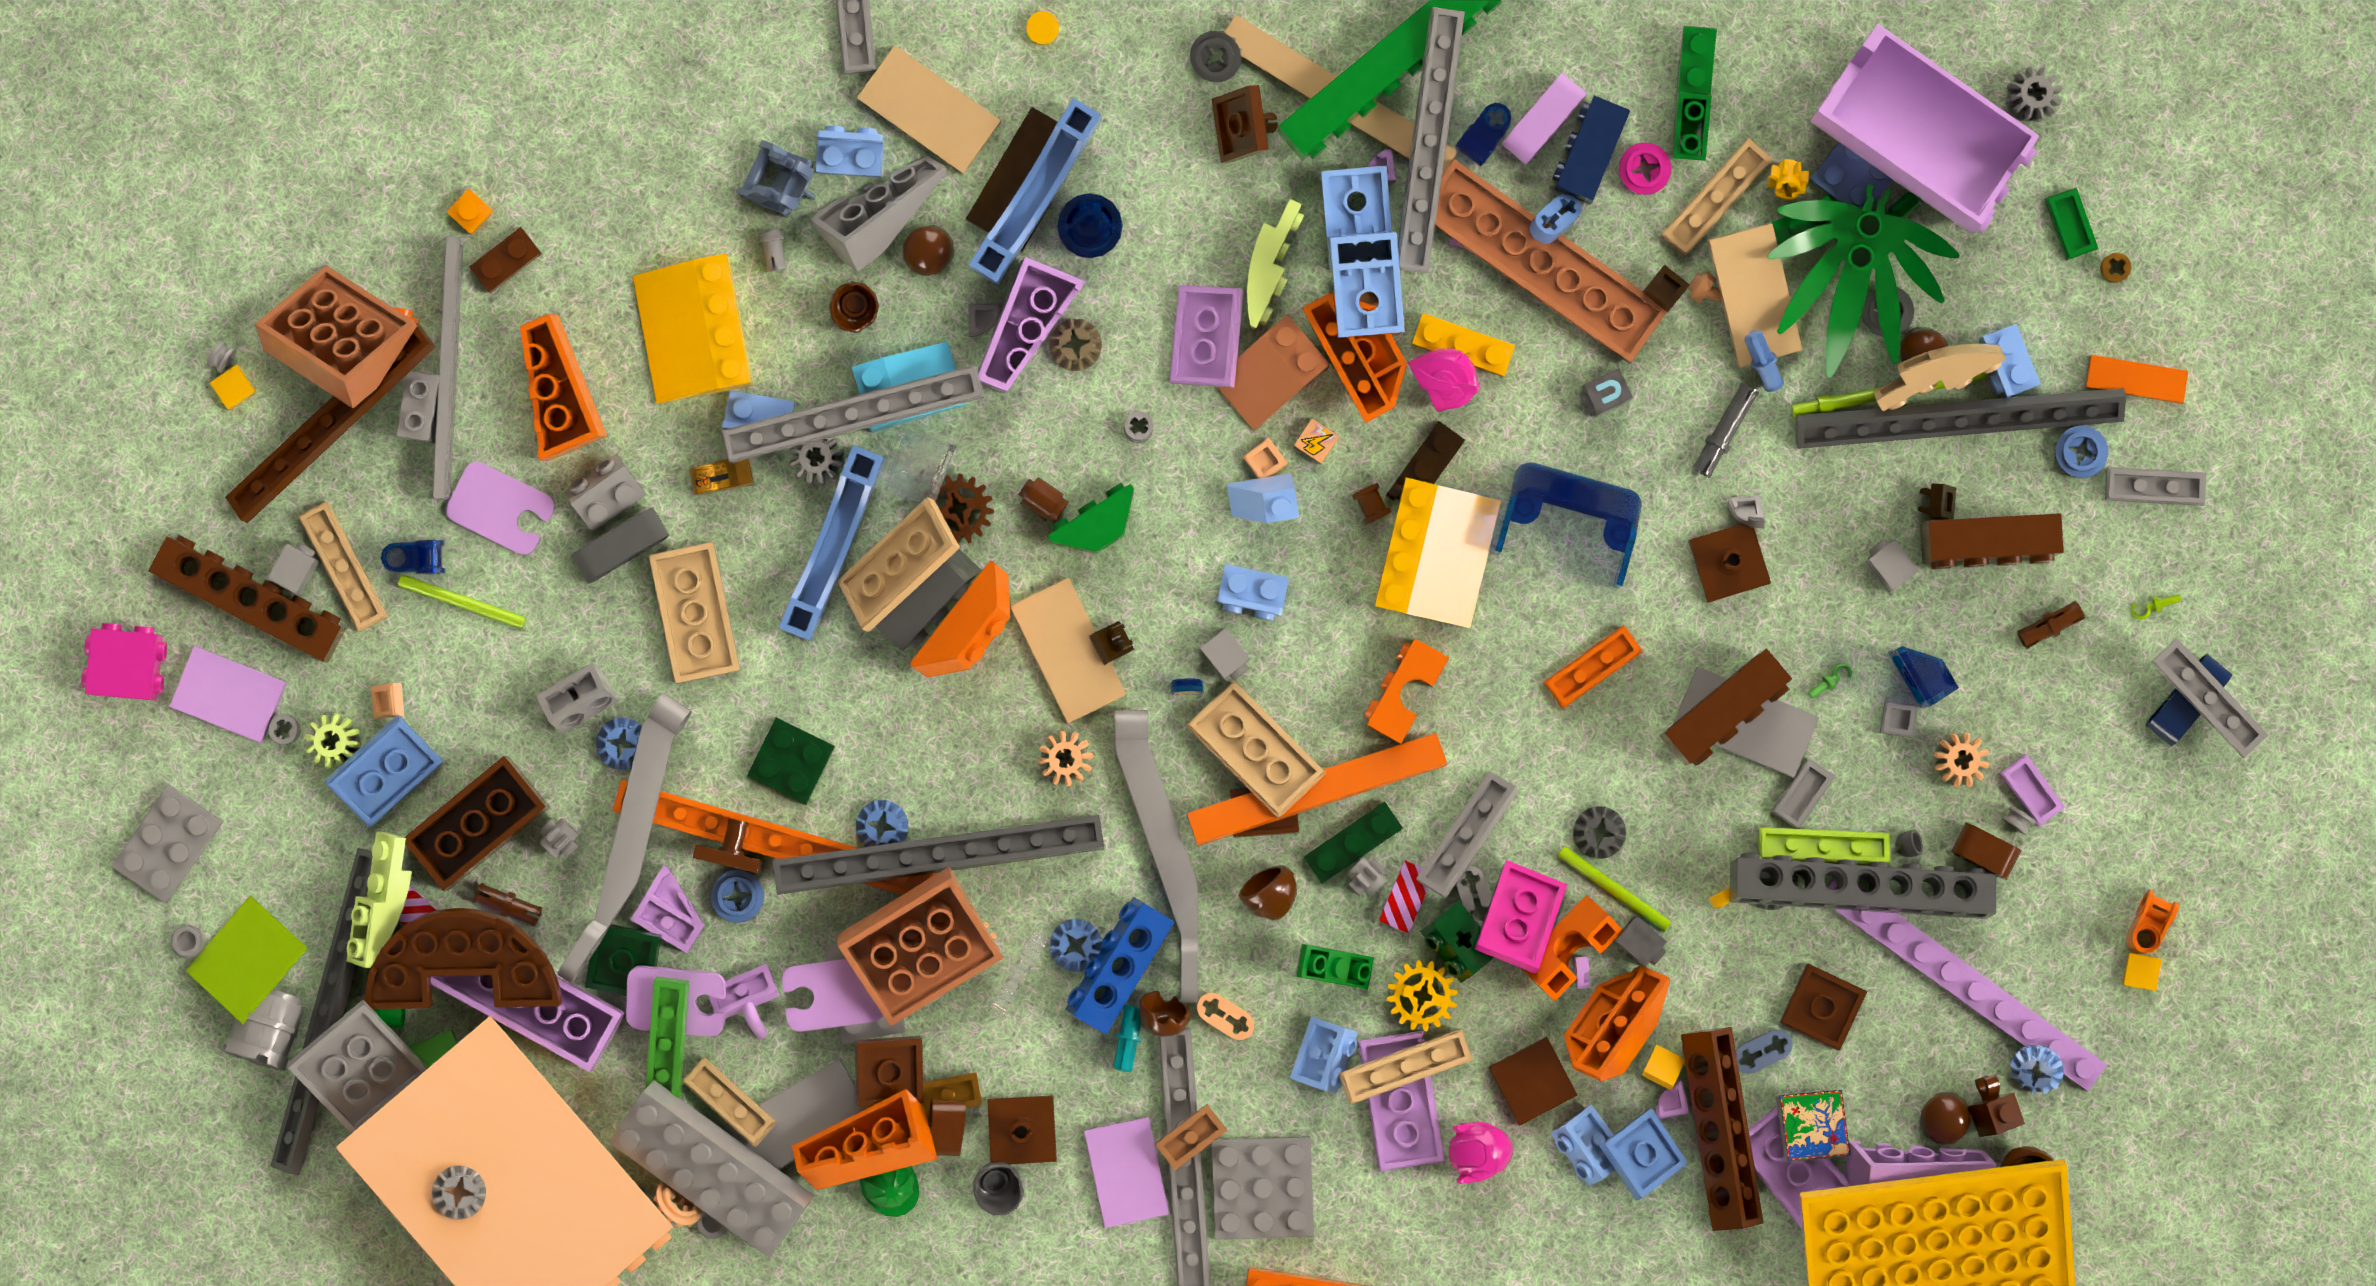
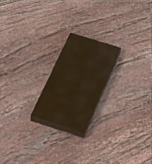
M1031 107L966 217V221L987 233L992 230L1031 171L1058 121ZM1053 200L1049 204L1048 208L1046 209L1038 224L1034 228L1033 232L1029 236L1028 240L1024 244L1023 248L1020 251L1021 253H1023V251L1025 250L1027 244L1029 243L1030 239L1035 233L1037 227L1039 226L1040 222L1045 216Z

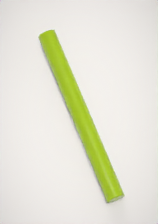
M404 574L401 575L398 582V587L519 629L523 628L526 620L525 616Z
M1563 846L1557 854V857L1663 932L1671 924L1672 921L1567 847Z

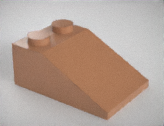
M1287 314L1237 358L1234 388H1217L1255 431L1329 368L1330 363Z

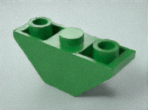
M1122 483L1114 486L1105 492L1108 498L1099 504H1096L1094 500L1085 504L1077 510L1080 515L1070 522L1067 518H1064L1050 527L1052 533L1047 536L1051 544L1097 554L1124 537L1134 495V488L1131 483L1126 487Z
M1302 943L1295 976L1368 990L1374 957Z

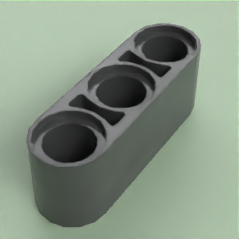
M651 507L583 546L571 556L587 584H590L664 541L670 535L655 509Z

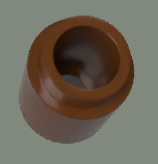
M1040 477L1035 481L1028 479L1018 494L1023 498L1020 503L1022 506L1043 520L1047 521L1049 519L1053 523L1058 520L1069 503L1068 500L1063 498L1064 494Z

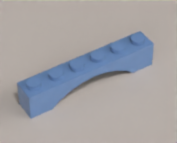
M1072 99L1023 184L969 263L970 270L999 286L1102 121L1101 114L1077 99Z
M855 445L852 446L822 529L802 576L791 596L779 629L808 641H813L886 459L883 456Z

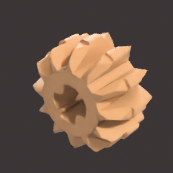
M1060 731L1061 742L1058 744L1052 735L1047 737L1048 741L1054 746L1051 750L1046 746H1040L1039 750L1049 754V758L1038 759V764L1050 763L1051 767L1045 769L1042 775L1047 777L1053 771L1057 772L1052 782L1055 785H1058L1061 775H1065V784L1069 787L1072 785L1071 774L1074 773L1076 779L1082 782L1084 778L1078 772V769L1082 768L1088 772L1092 769L1090 765L1082 763V759H1092L1094 756L1090 752L1081 754V750L1086 748L1089 743L1085 740L1076 746L1078 733L1074 732L1070 742H1066L1065 731ZM1064 749L1071 750V757L1075 759L1072 766L1067 764V768L1060 767L1061 761L1056 758L1060 751L1064 754Z
M1952 733L1950 734L1951 745L1945 740H1941L1938 743L1945 750V753H1933L1934 758L1943 759V763L1936 764L1934 770H1946L1941 777L1942 782L1948 781L1953 776V787L1958 788L1962 778L1966 787L1973 786L1971 775L1977 780L1984 778L1978 767L1989 768L1990 764L1988 762L1980 761V757L1987 756L1989 751L1988 749L1977 751V748L1982 743L1980 738H1976L1969 744L1970 733H1963L1961 742L1957 734ZM1959 751H1962L1961 755H1967L1969 761L1964 763L1965 768L1963 770L1961 765H1955L1954 759L1959 757Z

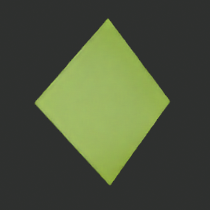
M250 895L186 969V972L240 1023L244 1024L250 1015L249 1013H253L305 953L308 947Z

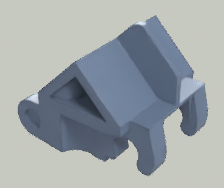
M761 140L759 144L761 150L743 187H738L736 193L788 218L791 211L796 210L803 195L812 200L816 198L815 194L806 190L815 171L813 163L803 157L789 153L773 143ZM769 161H772L779 167L771 187L759 184Z

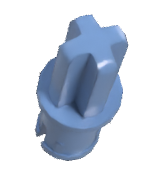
M1750 331L1745 336V343L1753 359L1751 365L1753 369L1758 371L1765 391H1777L1783 387L1784 380L1775 363L1777 360L1776 354L1770 351L1762 331Z

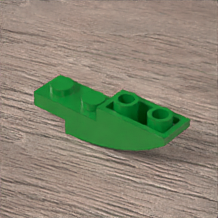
M1683 25L1674 118L1673 158L1706 161L1717 28Z

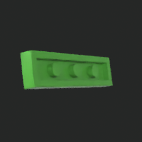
M657 976L654 979L646 1088L655 1080L669 1090L671 1094L680 1098L689 981Z

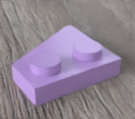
M665 865L662 866L631 918L633 922L648 931L661 934L663 940L685 953H689L705 926L676 878Z

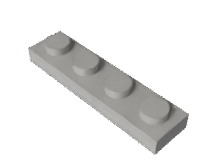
M2174 639L2151 661L2242 758H2245L2268 736L2263 728L2178 639Z
M1489 771L1416 878L1417 881L1446 899L1519 792L1517 787Z

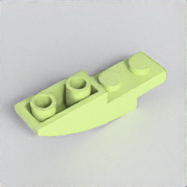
M1292 199L1289 200L1276 228L1263 223L1252 253L1247 284V313L1250 329L1255 331L1259 324L1266 326L1273 312V308L1268 307L1273 295L1280 297L1288 280L1283 278L1285 269L1274 263L1276 260L1283 261L1290 247V244L1285 242L1290 230L1296 233L1305 216L1299 213L1302 204Z
M376 832L375 843L372 847L371 871L367 881V897L356 896L351 914L352 926L350 939L347 943V962L364 968H371L380 950L391 938L405 904L412 871L402 868L406 841L404 837L388 832Z

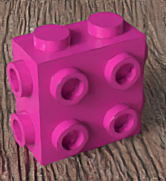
M102 623L101 629L91 628V635L86 636L84 644L85 655H89L88 667L83 669L81 676V686L85 688V694L157 701L158 694H162L164 689V675H160L161 661L165 662L167 657V642H163V635L154 634L153 627L134 626V632L121 631L122 625Z

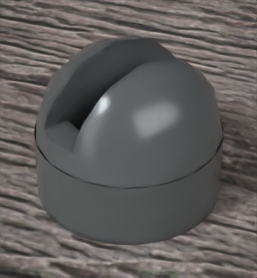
M1915 829L1906 831L1897 837L1895 846H1901L1898 853L1903 857H1914L1923 853L1922 840Z

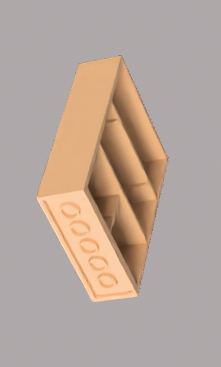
M491 1016L336 1147L338 1153L453 1286H617L621 1283L618 1276L627 1269L631 1274L646 1261L643 1254L652 1247L657 1251L672 1238L668 1233L673 1228L670 1222ZM452 1166H467L474 1169L480 1174L486 1186V1198L483 1206L476 1214L466 1219L446 1217L436 1208L433 1202L432 1187L437 1176ZM460 1178L456 1188L444 1189V1191L454 1195L455 1207H458L462 1197L474 1196V1193H469V1191L464 1189L463 1178Z

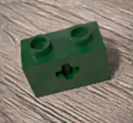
M1460 901L1446 909L1420 931L1425 937L1427 946L1440 956L1449 974L1457 978L1460 983L1473 976L1495 958L1474 949L1481 927Z

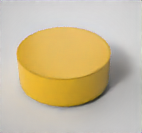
M1046 11L1034 13L1027 21L1026 30L1028 37L1038 45H1048L1054 42L1059 34V23L1056 17Z
M1730 886L1708 898L1714 909L1721 908L1730 903Z

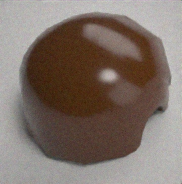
M938 226L919 227L909 234L903 244L904 261L911 271L919 275H937L954 258L953 239L946 230Z
M851 281L839 286L833 292L828 307L833 322L840 329L859 333L874 323L879 310V303L876 293L865 283Z
M1916 327L1907 332L1900 342L1899 353L1901 362L1931 350L1947 347L1948 343L1939 332L1932 328Z
M1153 991L1144 994L1139 1000L1141 1025L1152 1035L1159 1037L1177 1035L1186 1028L1190 1021L1188 1007L1179 1002L1177 996H1173L1171 1000H1164L1159 991Z
M1954 1092L1936 1093L1925 1103L1921 1111L1920 1125L1926 1137L1937 1144L1946 1145L1957 1142L1967 1133L1971 1123V1112L1964 1098Z

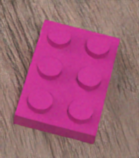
M1506 860L1474 949L1536 974L1539 970L1567 884Z

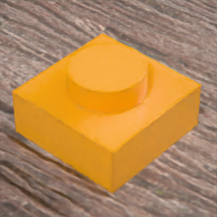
M469 188L447 211L471 235L494 212Z

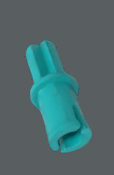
M1124 1005L1120 1033L1116 1034L1118 1043L1113 1067L1118 1071L1131 1072L1137 1042H1141V1038H1138L1141 1021L1139 1007L1135 1008L1134 1006Z

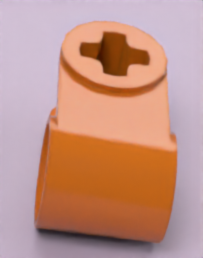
M2147 890L2137 908L2136 916L2126 936V943L2129 949L2137 954L2156 951L2161 945L2168 928L2174 921L2180 904L2175 901L2169 903L2155 896L2153 890ZM2141 930L2148 932L2151 938L2150 944L2146 948H2142L2137 942V934Z

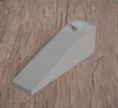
M927 155L892 172L890 176L891 181L874 186L873 182L863 186L864 194L850 201H847L846 197L843 196L833 201L809 220L840 260L859 272L884 253L944 177L947 170L945 166Z

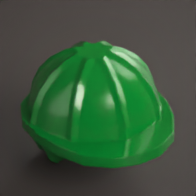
M912 1166L860 1180L861 1192L867 1202L876 1211L885 1216L898 1217L905 1215L914 1208L919 1199L918 1180Z

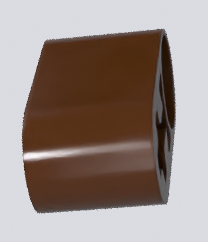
M1965 822L1951 853L1958 857L1962 856L1966 861L2007 880L2022 850Z
M931 1099L928 1123L937 1156H960L966 1119L965 1101Z

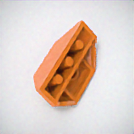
M1332 292L1304 306L1302 310L1365 424L1393 409L1407 362L1391 333L1338 338L1335 296ZM1359 301L1360 307L1365 311H1372L1376 308L1374 305Z
M990 560L909 664L926 678L970 670L974 663L982 658L985 649L1003 631L1005 624L1010 619L1008 574Z
M1640 965L1634 968L1632 972L1621 974L1599 984L1564 1034L1573 1069L1600 1082L1624 1074L1658 1025L1670 978Z

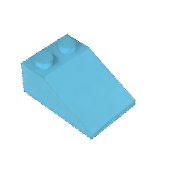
M944 342L853 366L852 370L861 395L954 371L956 367L949 344ZM967 403L870 427V430L875 433L967 405Z

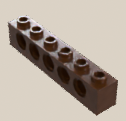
M179 534L176 540L166 536L148 572L322 662H329L346 630L345 627L339 625L341 618L326 610H323L321 615L310 610L312 603L297 595H294L292 600L281 595L283 588L266 579L263 585L252 580L254 573L237 564L234 570L223 565L222 563L225 558L208 549L205 555L194 550L193 548L196 543ZM195 558L198 562V570L195 574L188 576L184 572V564L188 559ZM224 573L227 577V585L223 590L217 591L213 587V579L217 574ZM253 588L256 592V600L252 605L246 606L242 602V594L246 589ZM282 603L286 609L285 616L281 620L275 621L271 617V609L275 604ZM306 618H311L315 624V629L309 636H304L300 632V624Z
M1732 1027L1681 1034L1682 1051L1685 1059L1712 1231L1744 1229L1763 1224Z

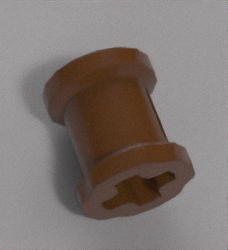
M1378 483L1351 495L1353 500L1358 501L1366 517L1364 519L1365 525L1392 513L1390 508H1386L1378 492L1380 488Z

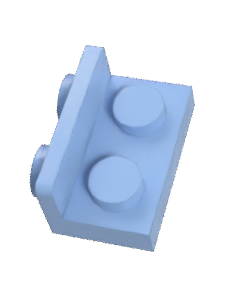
M825 126V131L817 130L816 173L882 178L884 137L877 134V129L858 128V133L845 132V127Z
M2017 324L1978 339L1980 344L2000 345L2006 357V360L2001 362L2002 365L1993 371L1992 376L1989 377L1991 387L1996 395L2001 394L2002 398H2009L2041 385Z
M730 390L725 420L722 421L721 427L726 430L794 412L795 402Z
M1225 564L1217 603L1223 604V611L1241 614L1242 609L1255 611L1254 617L1274 621L1275 615H1282L1289 577Z
M1311 1016L1290 1079L1336 1094L1338 1089L1342 1087L1338 1073L1345 1071L1349 1057L1356 1050L1357 1031Z
M1592 1104L1583 1108L1565 1124L1551 1132L1557 1148L1563 1154H1566L1574 1165L1578 1177L1585 1181L1587 1185L1590 1186L1603 1180L1615 1170L1599 1146L1613 1136V1133Z

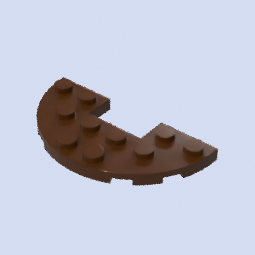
M451 908L434 911L412 920L399 929L380 950L373 967L370 969L365 990V1002L372 1009L430 1008L433 1005L431 976L492 975L494 1007L560 1006L562 1004V996L553 966L540 946L526 932L500 916L470 908Z

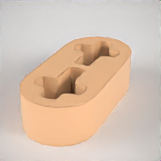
M1207 993L1199 999L1197 1011L1199 1016L1207 1023L1236 1040H1244L1252 1034L1254 1030L1252 1016L1237 1005L1216 993ZM1214 998L1219 1001L1218 1008L1226 1012L1223 1018L1215 1013H1212L1210 1017L1204 1014L1206 1008L1203 1006V1002L1205 1000L1211 1002ZM1228 1015L1238 1020L1241 1016H1244L1247 1019L1245 1024L1249 1027L1247 1032L1233 1033L1234 1026L1226 1021Z

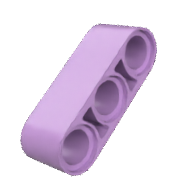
M1561 73L1505 138L1502 145L1527 165L1582 102L1587 93L1564 73Z

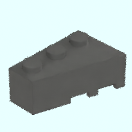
M958 549L881 620L876 627L902 651L911 645L914 648L918 647L929 635L925 630L932 622L937 625L949 613L947 609L949 604L954 599L957 602L970 587L968 584L982 570L966 554Z

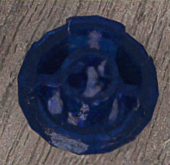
M1092 193L1078 195L1067 202L1059 214L1057 224L1060 240L1067 250L1085 258L1100 257L1114 249L1121 238L1123 227L1121 214L1114 203L1102 195Z

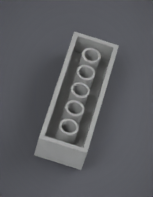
M655 1080L642 1092L608 1141L768 1258L779 1247L814 1197L808 1190L679 1097L671 1094L669 1090Z

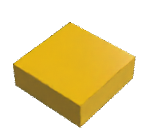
M237 364L210 382L228 410H232L257 393Z
M2127 953L2122 985L2156 991L2162 959Z
M1656 1044L1641 1076L1671 1090L1675 1085L1685 1059Z

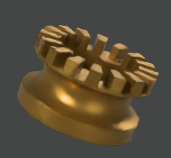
M2119 252L2105 257L2100 266L2101 275L2110 283H2119L2125 280L2130 275L2132 269L2129 258ZM2110 260L2115 263L2120 260L2123 263L2121 267L2123 274L2121 276L2118 273L2113 275L2109 273L2108 270L2111 268Z

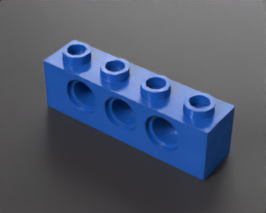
M1133 896L1132 900L1127 902L1120 910L1119 921L1115 928L1110 930L1103 938L1102 949L1096 959L1093 958L1087 964L1084 971L1085 977L1079 987H1075L1070 992L1067 999L1068 1005L1065 1010L1106 1035L1175 922ZM1135 929H1139V938L1135 942L1129 943L1130 933ZM1118 957H1122V966L1118 970L1112 971L1113 961ZM1105 985V994L1101 998L1095 999L1096 989Z

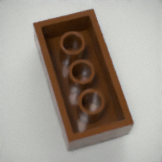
M2061 513L1930 520L1920 525L1922 564H1931L1932 570L1950 569L1956 566V562H1964V568L1984 567V565H1989V560H1996L1997 566L2017 565V563H2022V558H2029L2030 564H2044L2055 561V556L2064 553Z
M1766 648L1664 731L1660 737L1684 766L1691 763L1695 766L1700 765L1714 753L1710 749L1711 746L1717 741L1720 745L1725 744L1739 732L1735 726L1741 721L1747 724L1758 717L1764 711L1761 705L1765 701L1775 702L1788 692L1790 688L1786 684L1792 678Z
M503 756L404 837L406 838L405 845L443 891H449L547 811L550 806L509 756Z

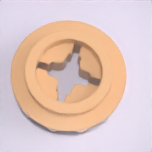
M663 1181L656 1187L655 1191L657 1194L653 1201L659 1204L658 1210L666 1215V1219L669 1222L674 1221L677 1228L683 1225L690 1227L700 1219L702 1209Z

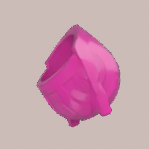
M1440 348L1427 352L1408 362L1422 389H1427L1437 412L1466 405L1480 389L1476 369L1470 358L1462 351L1454 348Z
M1485 1122L1460 1123V1125L1453 1126L1456 1136H1453L1449 1142V1159L1451 1166L1459 1172L1457 1184L1483 1181L1491 1178L1498 1172L1504 1171L1510 1163L1514 1149L1512 1141L1506 1133Z

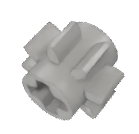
M563 818L557 823L550 819L539 830L544 835L539 843L556 859L562 853L569 857L579 847L574 840L580 834Z
M1362 857L1347 873L1352 879L1348 886L1358 896L1365 892L1371 897L1387 880L1381 874L1386 868L1376 858L1369 862Z

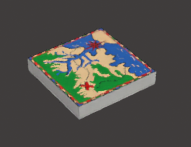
M1842 1090L1776 1096L1784 1162L1850 1156Z

